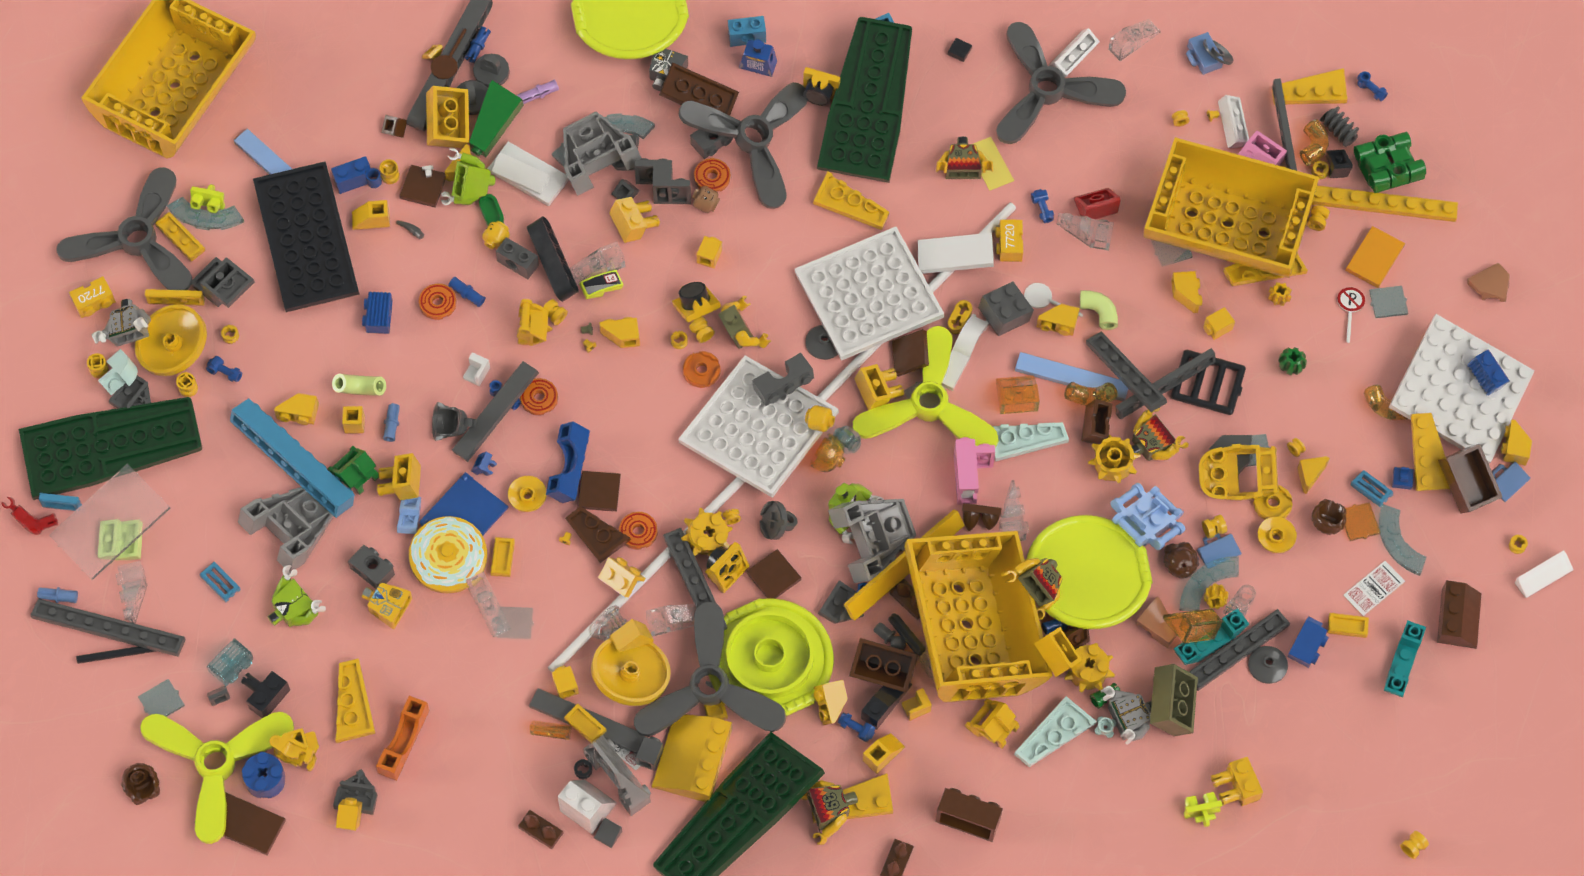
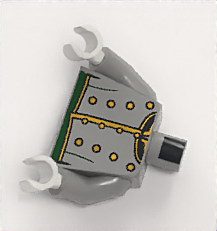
M124 299L121 301V308L110 313V319L104 330L94 332L92 338L95 344L99 341L102 343L106 342V339H108L118 347L149 337L147 327L151 322V318L143 309H139L136 305L132 304V300Z
M1111 686L1103 688L1101 692L1106 693L1103 700L1111 699L1108 709L1112 718L1116 721L1120 736L1123 740L1128 739L1125 744L1128 745L1131 741L1142 739L1150 728L1152 700L1145 703L1140 694L1135 695L1130 692L1114 690Z

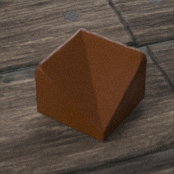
M385 115L381 133L403 138L407 120Z

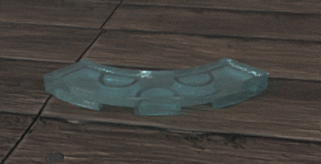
M621 113L610 114L604 117L613 126L620 128L623 133L637 134L642 139L655 127L653 122L637 115L630 116L622 115Z
M184 197L167 205L169 211L178 220L202 230L220 228L223 230L244 222L243 217L235 206L218 210L217 213H211L208 210L191 208V204Z
M1383 504L1379 513V531L1385 548L1399 565L1420 576L1426 556L1416 552L1404 541L1399 525L1401 510Z
M1239 556L1216 559L1198 569L1188 580L1183 590L1179 611L1199 612L1201 598L1206 588L1219 580L1238 577Z

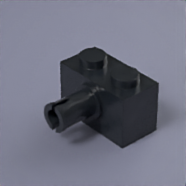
M273 671L263 682L257 680L250 673L245 675L247 679L243 677L241 681L242 684L254 691L246 702L249 709L261 718L270 715L290 691L288 682Z

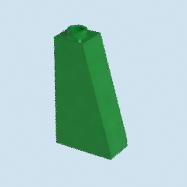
M493 80L489 84L469 141L472 148L471 151L478 156L483 155L484 157L488 156L524 106L523 100Z

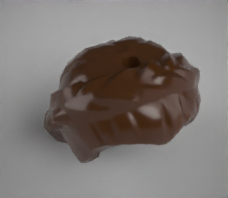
M1324 499L1312 511V522L1317 530L1322 533L1334 535L1344 529L1347 512L1341 504Z
M1190 543L1170 544L1164 548L1165 567L1168 568L1169 573L1173 576L1184 579L1190 577L1199 566V558Z
M136 763L125 769L121 786L135 805L142 804L160 794L159 779L152 766L145 763Z

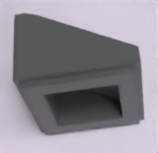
M621 179L612 195L617 199L628 197L633 199L640 190L629 181Z
M226 686L207 693L212 706L230 699Z
M604 818L594 838L612 848L622 833V827Z

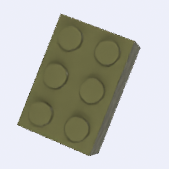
M1175 664L1155 667L1150 724L1172 736L1193 733L1198 677Z

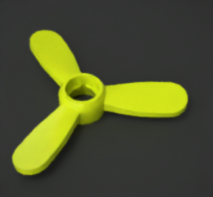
M934 326L927 330L929 366L922 368L923 383L915 387L911 398L860 413L853 420L854 433L864 439L873 438L893 430L917 416L919 419L927 422L940 420L958 439L963 437L975 439V446L989 444L995 445L996 448L999 441L998 433L994 427L973 413L949 403L947 391L942 386L949 366L953 340L949 330L941 326ZM925 394H935L940 398V404L935 408H925L920 405L919 400Z
M274 712L251 724L227 743L219 740H210L203 743L186 728L160 714H151L145 717L140 729L142 736L152 744L173 754L195 761V767L199 775L204 778L197 803L195 832L201 842L213 844L223 837L226 830L227 802L224 780L233 774L235 761L273 748L269 742L270 738L274 735L282 737L284 733L294 731V723L287 713ZM214 752L223 753L226 761L220 768L212 770L206 768L204 760L208 755Z

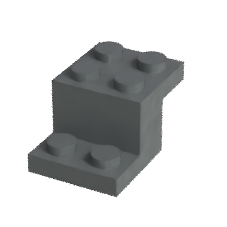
M647 158L635 160L636 184H653L654 204H691L690 180L683 178L673 180L672 160L664 158L659 160H649Z
M216 257L192 280L191 286L197 291H202L203 295L217 307L223 303L229 308L255 281L227 257L223 261Z

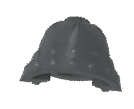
M440 402L436 403L432 417V434L435 441L461 435L467 430V427L477 426V419L467 418L463 410L445 406Z

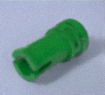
M1116 683L1110 685L1114 690L1120 691ZM1097 691L1090 695V699L1096 708L1099 709L1107 703V701L1103 700L1106 693Z

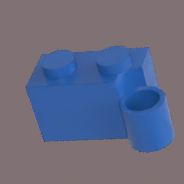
M366 156L331 168L339 194L367 184L371 188H378L382 184L380 171L375 168L370 169Z
M1308 617L1288 654V658L1308 668L1311 663L1315 665L1320 656L1317 653L1319 647L1324 648L1329 638L1326 636L1328 630L1322 627L1323 623Z

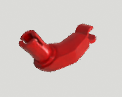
M7 497L11 501L10 506L1 502L2 506L7 509L10 508L12 510L11 515L27 531L34 535H39L42 530L58 525V520L55 518L56 515L54 513L38 519L27 512L21 505L16 506L15 500L12 497Z

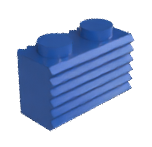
M369 292L368 298L364 299V310H367V312L362 317V326L366 328L367 333H390L393 303L390 292Z
M1489 349L1477 355L1467 364L1470 367L1469 370H1472L1471 373H1474L1480 386H1482V389H1485L1484 392H1487L1486 395L1488 396L1503 388L1510 381Z

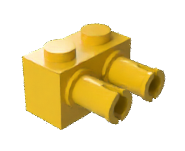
M632 197L615 200L609 214L624 243L639 240L647 228L659 226L660 221L657 215L643 218L640 214L651 212L652 206L649 200L635 203Z
M878 364L860 368L854 380L868 410L888 404L890 399L904 395V389L899 390V388H902L900 384L887 387V381L896 380L897 378L894 368L880 371Z
M413 453L394 456V466L379 468L378 473L381 480L393 478L391 483L377 485L379 496L396 494L400 500L419 498L421 465Z
M1248 756L1230 762L1226 771L1211 775V781L1215 782L1213 783L1215 788L1231 782L1234 789L1218 794L1223 806L1239 800L1241 806L1260 800L1263 795V790Z

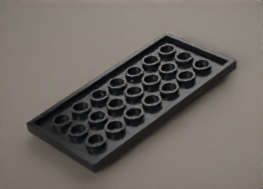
M326 161L253 178L285 311L290 312L359 295Z

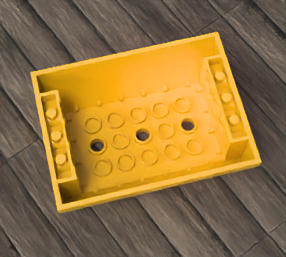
M152 0L81 99L89 112L104 128L167 159L171 158L179 150L255 42V31L191 0ZM193 55L200 56L197 60L190 59ZM176 82L180 84L177 88L170 87L171 84ZM153 111H160L157 116L150 115Z
M1175 137L1144 228V238L1290 278L1319 177ZM1194 211L1197 215L1191 217L1187 212ZM1229 221L1233 225L1227 227L1223 224V222ZM1266 231L1269 235L1263 237L1259 232Z
M1018 531L906 540L904 546L936 690L938 697L943 702L1019 696L1039 687L1053 676L1048 664L1034 645V643L1043 638L1033 597L1019 581V575H1016V579L1012 583H1005L1010 579L1009 574L1001 576L1004 571L1015 570L1014 567L1025 561ZM954 585H959L963 591L957 592L954 589ZM962 621H968L971 628H965ZM976 657L979 660V665L973 664L970 658Z

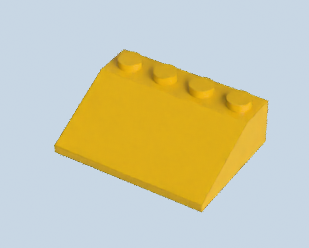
M685 714L673 723L666 739L652 788L702 802L710 800L732 732V722L714 717Z

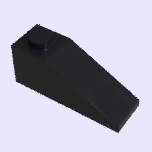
M883 686L862 709L861 719L874 726L877 730L906 692Z

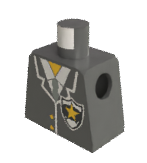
M664 49L654 54L649 69L650 79L654 81L652 87L655 90L661 91L672 62L687 68V55L669 49Z

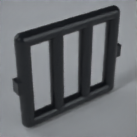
M1184 350L1179 367L1189 362V358L1194 359L1202 353ZM1215 357L1216 362L1213 365L1219 366L1209 401L1198 399L1206 368L1197 373L1191 396L1180 393L1182 383L1172 389L1171 398L1232 415L1238 396L1242 392L1243 387H1241L1246 367ZM1227 368L1237 371L1228 406L1216 404Z

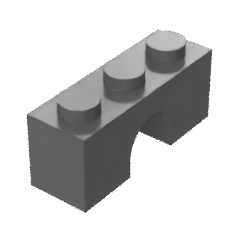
M802 353L785 361L786 372L788 373L786 377L777 379L767 371L752 380L754 391L765 406L777 402L784 395L793 393L798 387L807 385L814 379L813 368Z

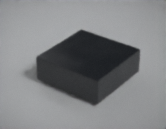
M956 38L948 51V55L964 62L972 49V45Z

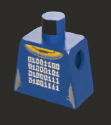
M748 40L739 68L772 77L777 64L774 47L764 44L761 40Z

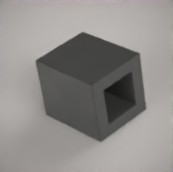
M644 736L636 755V764L655 771L663 752V743L655 737L647 738Z

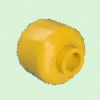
M500 221L491 222L482 234L485 246L492 250L494 248L498 249L506 237H510L507 225Z
M814 405L811 409L809 408L805 415V423H807L809 429L826 432L830 427H833L835 422V416L832 415L831 409L819 405Z

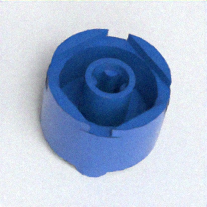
M260 752L249 758L242 768L243 780L248 791L257 798H273L283 790L285 772L280 761L275 756L266 752Z

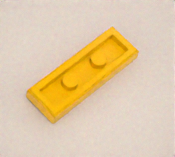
M170 212L156 221V227L191 262L206 251L204 246Z
M145 289V297L148 304L203 306L205 303L202 291Z

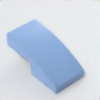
M421 497L401 500L397 533L416 534L420 517Z

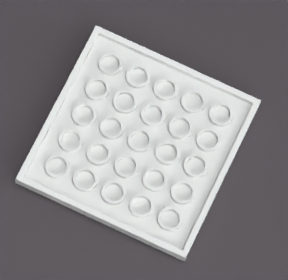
M893 227L794 269L841 361L944 318L942 308L897 227Z
M1436 314L1389 408L1410 420L1411 414L1432 413L1439 437L1461 450L1480 444L1488 464H1490L1504 436L1505 426H1509L1535 370ZM1488 349L1510 380L1503 388L1489 396L1486 395L1487 392H1484L1485 389H1482L1476 376H1474V373H1471L1472 370H1469L1470 367L1467 366L1472 359Z
M745 355L678 440L680 444L773 498L823 433L809 429L807 423H805L807 410L811 409L814 405L830 408L832 415L835 417L839 410L801 387H798L791 394L784 395L777 402L765 406L754 391L752 380L767 371L774 378L781 379L784 377Z

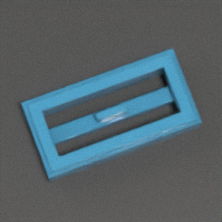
M1365 470L1351 482L1353 488L1379 507L1384 502L1386 503L1389 497L1393 496L1392 490ZM1362 478H1365V479H1366L1367 481H1369L1371 484H1368V483H1367L1366 481H1364ZM1375 487H1377L1379 490L1385 493V495L1376 490Z
M40 493L39 501L44 508L81 511L82 504L79 497Z
M215 562L200 573V577L225 602L229 601V598L235 595L234 593L241 590ZM213 568L233 587L231 590L212 571ZM206 574H209L227 592V594H224L208 578Z

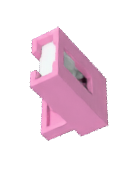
M968 437L955 440L954 468L957 505L963 503L977 504V493L979 490L977 468H993L995 445L980 444L975 446V439Z

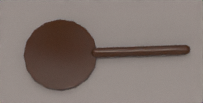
M466 28L461 32L449 55L438 56L432 61L431 72L438 79H449L457 73L458 64L452 56L465 35Z

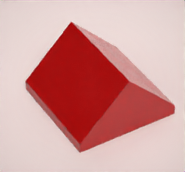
M1110 188L1074 197L1083 223L1118 213L1121 201L1120 196Z

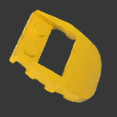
M1232 444L1229 447H1219L1207 451L1199 463L1201 489L1209 497L1227 500H1251L1279 493L1276 447L1266 448L1260 447V445ZM1256 454L1258 491L1239 493L1237 455Z

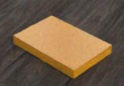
M1372 226L1345 271L1379 288L1404 248L1405 243Z

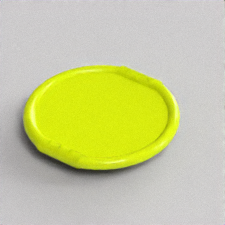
M573 0L571 3L576 34L595 51L618 59H640L663 51L678 39L689 18L686 0Z
M1078 515L1061 519L1045 528L1033 541L1026 560L1034 558L1042 560L1047 558L1055 560L1058 564L1056 570L1062 576L1060 598L1049 610H1045L1047 614L1072 627L1102 629L1115 626L1129 619L1145 602L1153 583L1146 548L1144 546H1137L1135 544L1136 541L1110 519L1092 515Z
M759 598L726 613L724 620L727 629L724 630V644L719 667L727 674L729 683L757 692L779 703L785 709L786 716L813 705L816 701L814 698V687L829 683L834 665L832 643L822 623L802 606L790 601L774 598ZM708 675L712 686L717 692L722 683H720L716 676Z

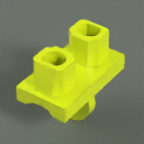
M210 184L207 189L192 186L190 190L191 208L198 210L201 206H207V210L211 213H217L219 209L224 210V193L215 191V185Z
M1214 792L1204 794V804L1199 805L1196 796L1186 797L1185 819L1195 817V822H1203L1204 827L1210 826L1209 820L1216 819L1215 813L1220 812V807L1223 806L1221 800H1217Z

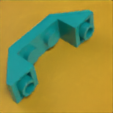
M1237 608L1224 616L1216 627L1193 641L1189 638L1173 650L1184 665L1200 662L1230 643L1249 625V622Z
M1407 620L1385 682L1384 691L1403 698L1418 648L1426 630L1425 626Z

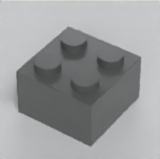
M1014 282L983 295L978 306L998 336L1028 323L1034 311Z

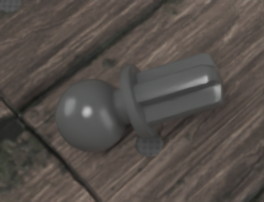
M883 623L876 625L874 632L885 640V644L890 642L891 647L901 650L905 649L906 642L901 636H894L896 631H891Z

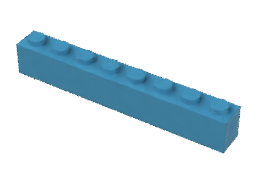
M248 398L231 410L230 422L335 518L353 506L355 497L353 491L341 483L337 476L330 473L324 464L319 463L311 452L306 451L283 427L275 423L271 416L264 413L258 404L253 403Z

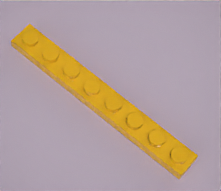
M1318 185L1312 205L1451 222H1456L1458 202Z

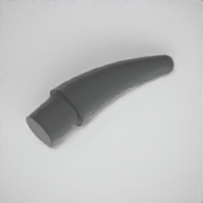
M396 221V224L409 230L418 239L424 237V233L417 226L404 221Z

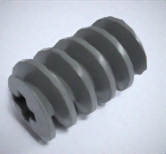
M1338 106L1327 111L1320 121L1324 122V126L1328 127V130L1333 132L1335 137H1338L1339 142H1343L1344 147H1347L1358 138L1357 132L1359 128L1352 129L1354 122L1347 124L1350 118L1346 117L1343 119L1345 113L1341 112L1338 114L1340 110Z

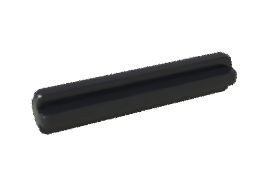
M893 613L888 618L891 625L915 654L922 655L926 650L924 645L901 617Z

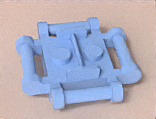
M1135 483L1128 492L1110 502L1111 507L1117 512L1112 518V522L1124 529L1136 541L1135 544L1139 547L1150 544L1156 550H1160L1165 546V543L1185 531V526L1181 522L1176 521L1183 515L1184 511L1176 508L1160 492L1157 486H1154L1146 493L1140 483ZM1134 496L1139 498L1129 507L1125 508L1123 506L1124 503ZM1169 528L1171 529V530L1168 531L1166 534H1164L1162 537H1160V538L1158 537V536H1160L1162 533H1164L1166 530H1168Z

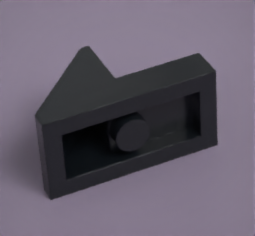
M1345 149L1326 151V158L1330 164L1329 177H1348L1352 169V163Z

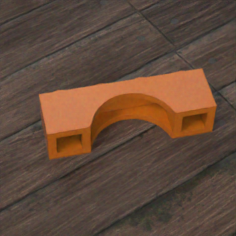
M412 696L408 697L401 711L396 733L389 746L384 748L376 765L378 774L397 781L430 711L427 702Z

